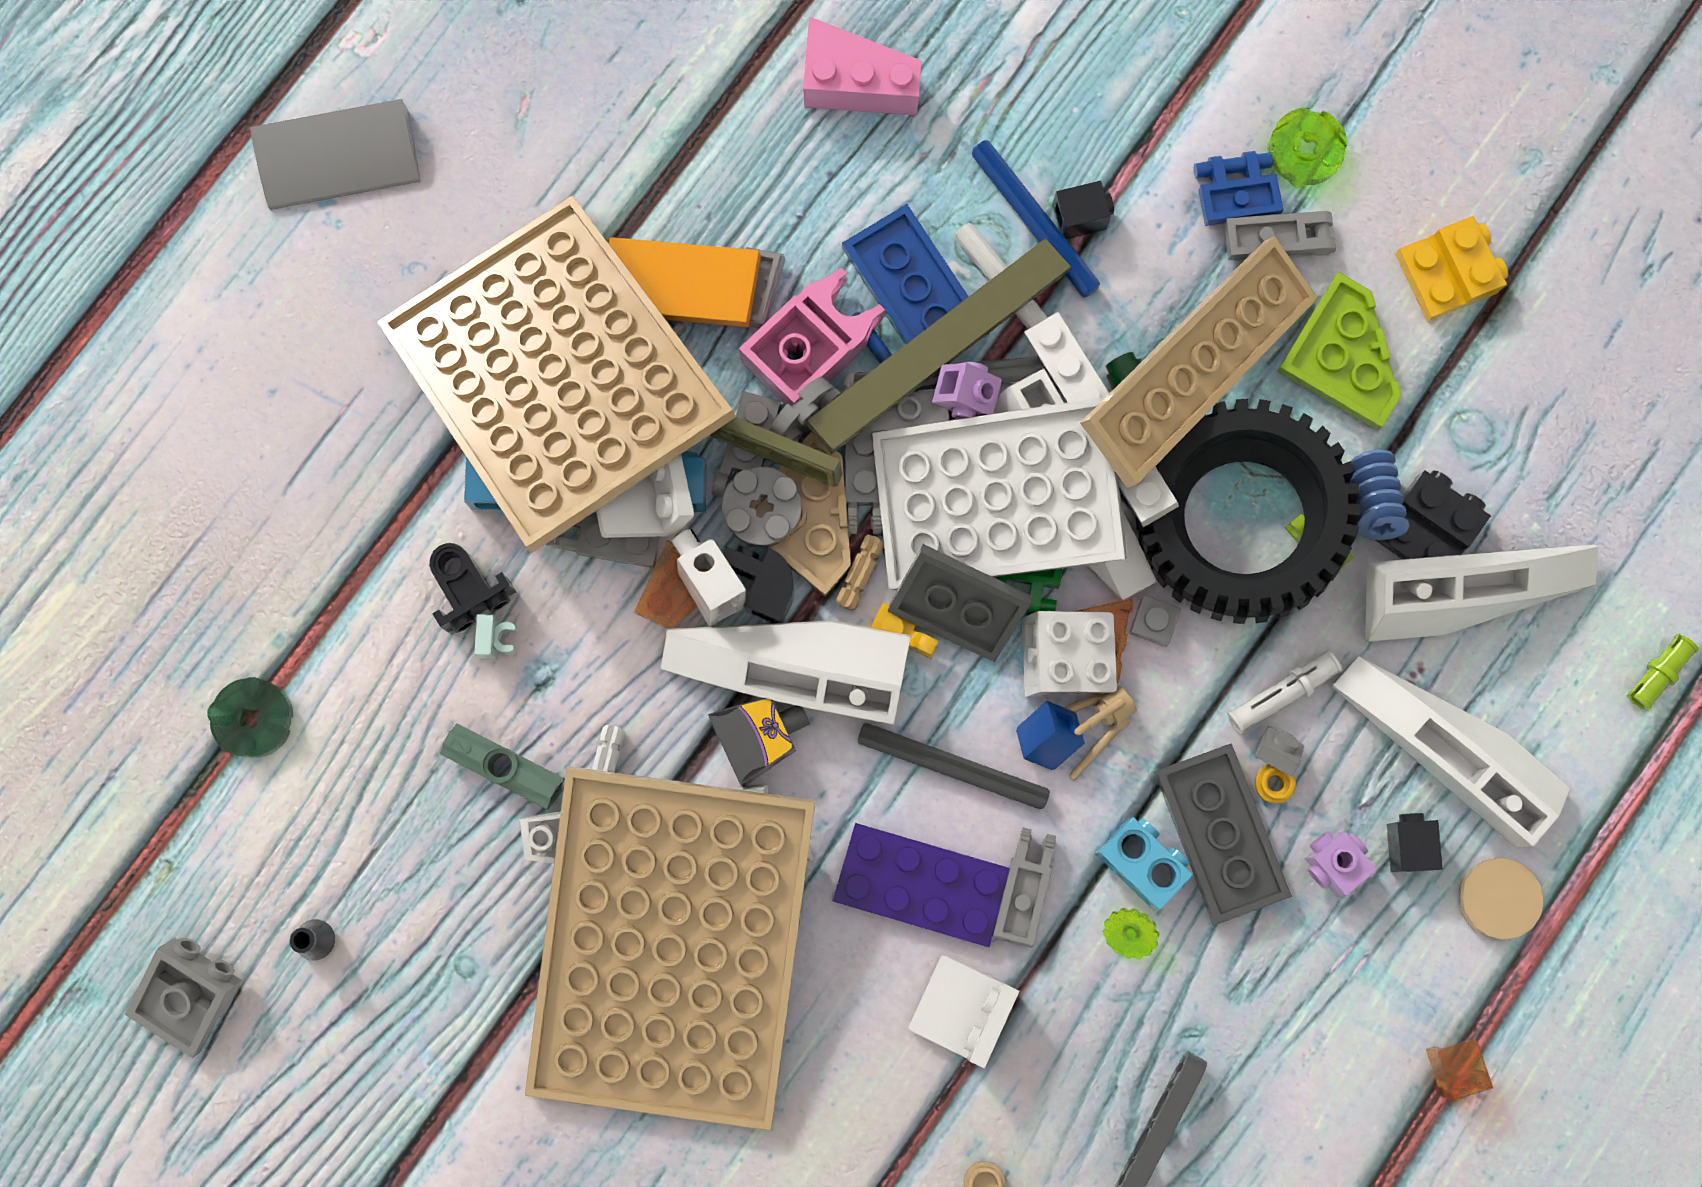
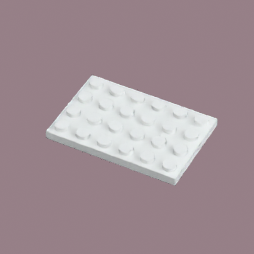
M1105 397L872 433L889 590H897L923 544L992 577L1128 560L1118 474L1080 424Z

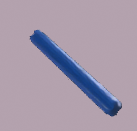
M984 140L977 144L972 150V157L1036 239L1041 242L1046 238L1071 266L1065 276L1079 294L1085 298L1094 293L1099 288V280L990 141Z

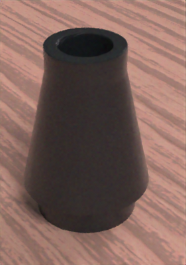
M313 919L306 921L293 931L289 942L291 948L303 958L316 961L330 954L335 944V934L328 923L323 920ZM307 934L310 936L309 945L305 942Z

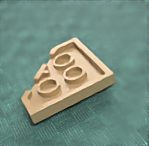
M811 432L801 444L840 459L843 473L842 455L837 451L831 454L816 435ZM781 466L778 470L791 478L796 484L802 502V515L796 530L790 536L788 535L784 540L778 542L779 544L770 548L782 555L792 570L826 597L851 568L844 474L838 486L833 487ZM761 497L758 502L752 503L751 508L756 509V516L764 517L766 511L773 510V505L768 504L767 498Z

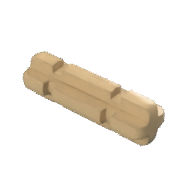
M872 535L865 536L860 546L861 553H857L844 580L845 588L841 587L837 595L836 603L839 606L852 611L856 609L861 598L859 593L860 591L864 592L876 566L875 559L880 557L884 549V542L881 539Z

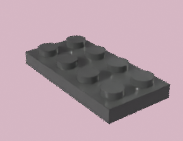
M1232 743L1154 772L1213 925L1292 897Z

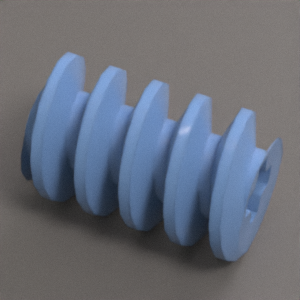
M1383 449L1361 453L1351 460L1355 470L1351 483L1358 482L1360 489L1356 504H1361V516L1356 526H1359V534L1372 540L1393 539L1405 534L1409 529V522L1405 519L1407 515L1406 508L1402 505L1404 502L1403 493L1399 491L1401 483L1397 478L1399 475L1398 469L1394 465L1396 462L1395 455Z

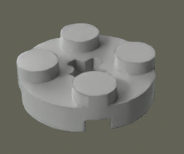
M822 376L810 382L797 393L801 398L792 406L788 403L780 411L771 424L769 431L796 442L801 438L803 431L808 435L812 432L806 425L807 420L842 394Z
M755 467L738 472L728 484L722 499V513L729 530L739 541L752 547L767 548L779 544L778 542L784 540L796 530L802 515V502L795 482L783 472L770 467ZM761 497L767 498L768 504L773 505V510L766 511L764 517L756 516V509L751 508L752 503L758 502Z

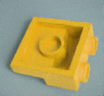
M1474 215L1438 229L1434 235L1399 248L1395 253L1427 322L1496 295L1507 285L1505 281L1508 277L1507 266L1502 258H1494L1488 246L1491 244L1490 231L1484 223L1478 224Z

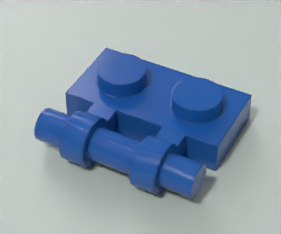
M1256 151L1243 152L1241 157L1223 159L1222 156L1209 157L1207 162L1194 163L1193 168L1196 179L1210 177V180H1212V183L1200 185L1198 190L1205 226L1224 224L1227 218L1277 215L1283 212L1277 174L1261 176L1260 169L1272 168L1273 160L1270 152L1257 154ZM1243 172L1246 176L1244 179L1227 181L1226 174Z

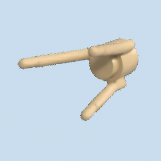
M1117 686L1115 692L1096 693L1093 696L1064 707L1077 712L1097 704L1094 706L1096 714L1074 730L1076 735L1083 734L1101 721L1107 727L1113 724L1070 773L1069 777L1071 780L1077 779L1118 732L1130 724L1128 717L1137 711L1132 698L1121 686Z

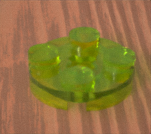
M1298 108L1288 112L1277 122L1267 143V150L1272 155L1274 169L1284 179L1288 180L1292 186L1303 188L1307 185L1323 183L1330 179L1343 163L1347 146L1345 130L1334 116L1325 111H1322L1320 114L1315 111H1309L1310 108ZM1303 139L1306 143L1313 141L1316 144L1313 154L1303 153L1299 149L1301 146L1299 140Z

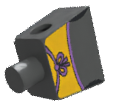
M766 698L708 714L742 787L750 784L794 753L796 749L789 734L811 725L803 707L794 705L778 712L773 700Z

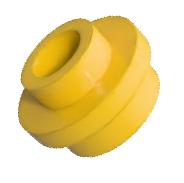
M1268 764L1258 771L1255 777V789L1264 801L1271 804H1279L1292 797L1296 789V779L1294 774L1291 777ZM1271 776L1277 777L1281 782V787L1278 791H1272L1268 786V780Z

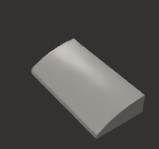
M402 99L250 127L260 180L267 206L270 210L421 182L409 111Z

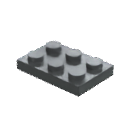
M923 544L893 596L888 612L995 662L1029 608L1032 596Z

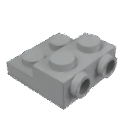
M173 938L157 948L125 1015L194 1058L202 1051L217 1020L226 1014L243 980L233 975L235 969L228 962L223 960L211 961L200 954L201 948L195 941L188 938Z

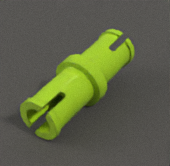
M1676 634L1658 659H1651L1647 664L1646 668L1648 671L1636 686L1628 692L1627 698L1640 709L1649 711L1668 685L1673 686L1679 680L1678 673L1694 653H1697L1699 647L1688 637Z

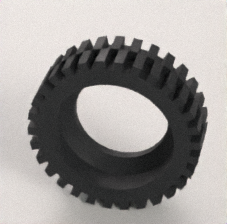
M1236 399L1234 409L1227 410L1225 401L1216 403L1213 406L1212 413L1209 415L1205 414L1155 466L1177 500L1179 507L1145 527L1142 526L1136 516V529L1139 530L1138 541L1142 550L1146 552V559L1151 569L1155 568L1157 571L1156 580L1163 588L1169 585L1173 589L1172 597L1179 603L1184 598L1191 602L1190 610L1198 614L1201 613L1202 609L1213 612L1211 619L1222 621L1223 616L1226 615L1232 616L1233 623L1244 624L1247 618L1255 617L1256 623L1267 622L1271 615L1276 614L1277 618L1280 619L1288 616L1295 607L1298 610L1304 608L1314 596L1318 598L1326 590L1328 584L1334 580L1352 549L1351 546L1357 536L1359 526H1356V523L1361 516V504H1356V500L1360 494L1358 482L1351 483V478L1355 472L1351 461L1344 464L1341 461L1345 450L1339 442L1330 447L1327 441L1331 433L1323 425L1317 432L1310 429L1313 418L1303 413L1299 421L1290 418L1293 407L1284 404L1281 405L1279 413L1269 411L1271 401L1259 399L1257 409L1248 408V399ZM1234 462H1253L1265 465L1284 476L1296 490L1303 507L1305 517L1304 529L1299 544L1282 563L1263 572L1252 574L1233 573L1220 569L1208 562L1193 546L1185 526V505L1196 483L1208 472L1219 466Z

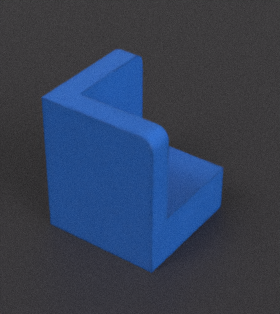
M1050 701L1044 702L1016 729L1023 758L1050 770H1055L1085 744L1083 734L1076 735L1074 733V730L1080 726L1077 714Z

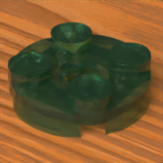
M248 677L236 680L224 687L209 706L207 717L210 721V729L215 741L225 751L244 758H261L277 751L288 739L291 717H293V707L289 697L280 687L256 677ZM247 709L251 711L260 710L261 714L256 718L259 724L255 728L249 724L243 725L242 720L245 718L244 712Z

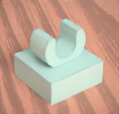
M477 614L474 654L483 660H498V651L503 654L515 653L516 647L514 645H503L501 643V636L508 631L517 632L518 627L510 622L500 623V620L494 615Z

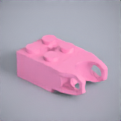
M842 267L830 276L809 284L799 295H794L739 348L741 362L785 405L789 403L792 406L801 398L797 393L816 378L822 376L828 382H831L865 349L872 330L885 317L886 310L880 304L856 316H846L835 309L833 302L838 297L840 289L848 280L846 277L848 273ZM794 352L797 355L799 352H802V358L791 360L788 354Z

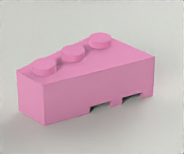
M809 17L803 87L804 108L918 115L922 60Z

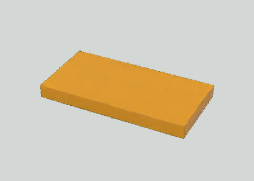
M609 237L608 244L665 320L749 328L761 261L759 250Z

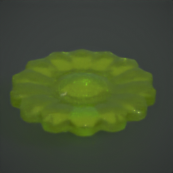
M1121 908L1119 912L1113 911L1110 914V918H1107L1104 922L1103 935L1107 938V945L1112 947L1116 954H1122L1127 959L1133 957L1140 960L1143 956H1150L1153 949H1156L1158 946L1159 932L1155 929L1156 923L1149 920V916L1146 913H1139L1134 908L1130 910Z

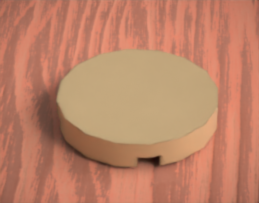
M1503 857L1482 860L1471 867L1461 881L1459 892H1461V903H1459L1461 913L1470 927L1483 936L1500 940L1518 938L1533 929L1541 917L1544 902L1541 884L1533 872L1519 861Z

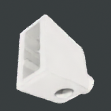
M688 529L678 534L672 540L680 554V557L677 559V572L708 626L713 627L744 609L746 589L714 540L711 539L701 544L693 529ZM701 568H706L709 571L701 572L698 570Z

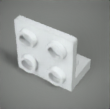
M681 454L596 510L602 537L678 535L694 516Z
M1037 611L1022 618L1025 697H1042L1051 693H1112L1117 690L1114 615L1111 612Z
M942 955L918 1003L908 1029L985 1069L1019 991L952 958Z

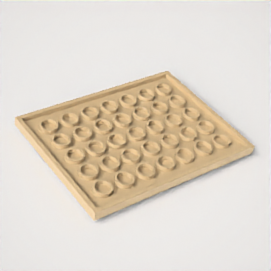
M573 195L378 321L384 333L531 554L736 418L733 409Z
M571 766L566 768L525 1096L771 1131L816 800Z

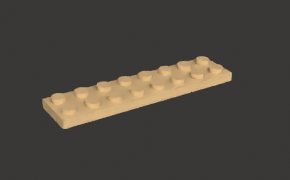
M1276 237L1265 240L1080 422L1081 426L1127 488L1138 485L1318 299Z

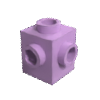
M976 362L942 365L932 403L952 411L951 416L957 420L993 414L998 403V393L1002 379L987 373L988 367Z
M1326 831L1310 844L1313 852L1304 858L1311 866L1308 872L1314 881L1324 889L1328 886L1336 897L1347 896L1377 871V868L1365 856L1368 850L1363 842L1353 833L1348 835L1345 831L1337 832L1333 835Z

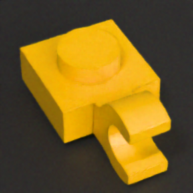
M882 603L870 628L911 635L908 648L932 659L938 647V640L926 634L916 632L917 625L888 612L889 605Z

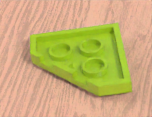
M1337 272L1277 372L1379 431L1401 397V391L1398 381L1394 380L1389 362L1391 356L1383 328L1379 327L1374 309L1376 303L1372 291L1344 274Z

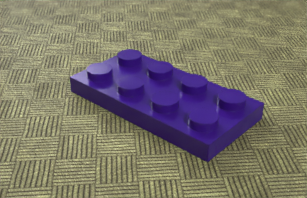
M855 823L833 902L990 947L1010 868Z

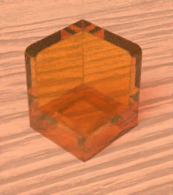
M1471 1039L1445 1048L1434 1046L1426 1049L1442 1097L1457 1100L1493 1089L1487 1067L1476 1040Z

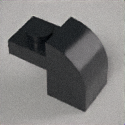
M738 545L737 549L734 550L726 546L723 555L733 571L754 581L743 605L745 611L771 623H784L794 598V581L787 561L770 547L762 562L758 560L760 555L749 548Z

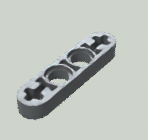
M1189 1051L1180 1059L1115 1187H1146L1204 1075L1207 1061Z

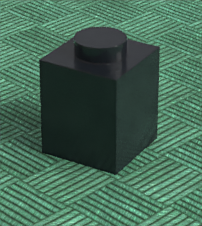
M1101 180L1056 191L1052 203L1059 231L1066 239L1106 230L1111 215H1114V204L1111 194L1109 192L1104 193Z
M1424 813L1399 814V822L1386 824L1391 872L1443 870L1438 820L1425 821Z

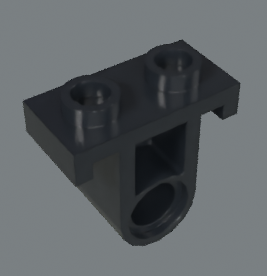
M445 543L438 546L430 556L429 566L431 572L453 608V611L448 614L443 613L441 610H437L432 614L439 626L448 633L452 630L455 633L466 630L476 622L474 617L477 614H481L487 609L490 612L501 609L511 601L509 596L516 593L512 583L503 572L495 576L499 583L490 587L475 560L466 550L455 543ZM454 557L461 558L462 566L460 570L455 574L446 575V563Z

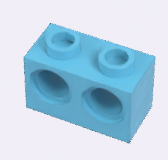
M1132 817L1120 826L1095 855L1151 909L1159 911L1193 876L1186 868L1190 862L1176 848L1171 846L1167 850L1156 839L1160 834L1144 818L1137 821ZM1127 835L1136 837L1141 844V852L1135 859L1127 857L1122 851L1121 844ZM1157 864L1165 865L1171 873L1170 882L1165 887L1157 886L1152 880V870Z

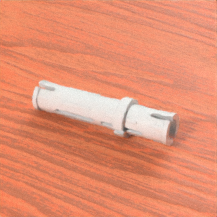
M1328 650L1301 669L1299 667L1291 669L1288 677L1261 692L1235 710L1228 712V719L1234 729L1240 735H1243L1247 730L1274 715L1302 696L1308 698L1314 694V688L1335 675L1342 673V666L1335 655Z

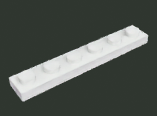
M1059 312L1024 332L1067 403L1106 397L1110 394ZM1156 467L1138 485L1128 488L1118 476L1119 488L1143 527L1179 507L1177 500Z

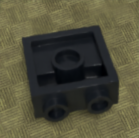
M1424 470L1415 477L1403 495L1404 502L1402 505L1405 506L1407 513L1405 519L1409 522L1407 532L1393 539L1375 541L1402 560L1462 555L1464 550L1471 546L1491 515L1484 511L1486 505L1477 496L1470 493H1465L1462 496L1450 488L1453 482L1448 476L1439 471L1433 470L1429 473Z

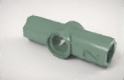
M458 723L449 731L440 755L547 810L556 801L565 778ZM502 756H508L512 762L511 771L504 777H497L493 768L495 761Z

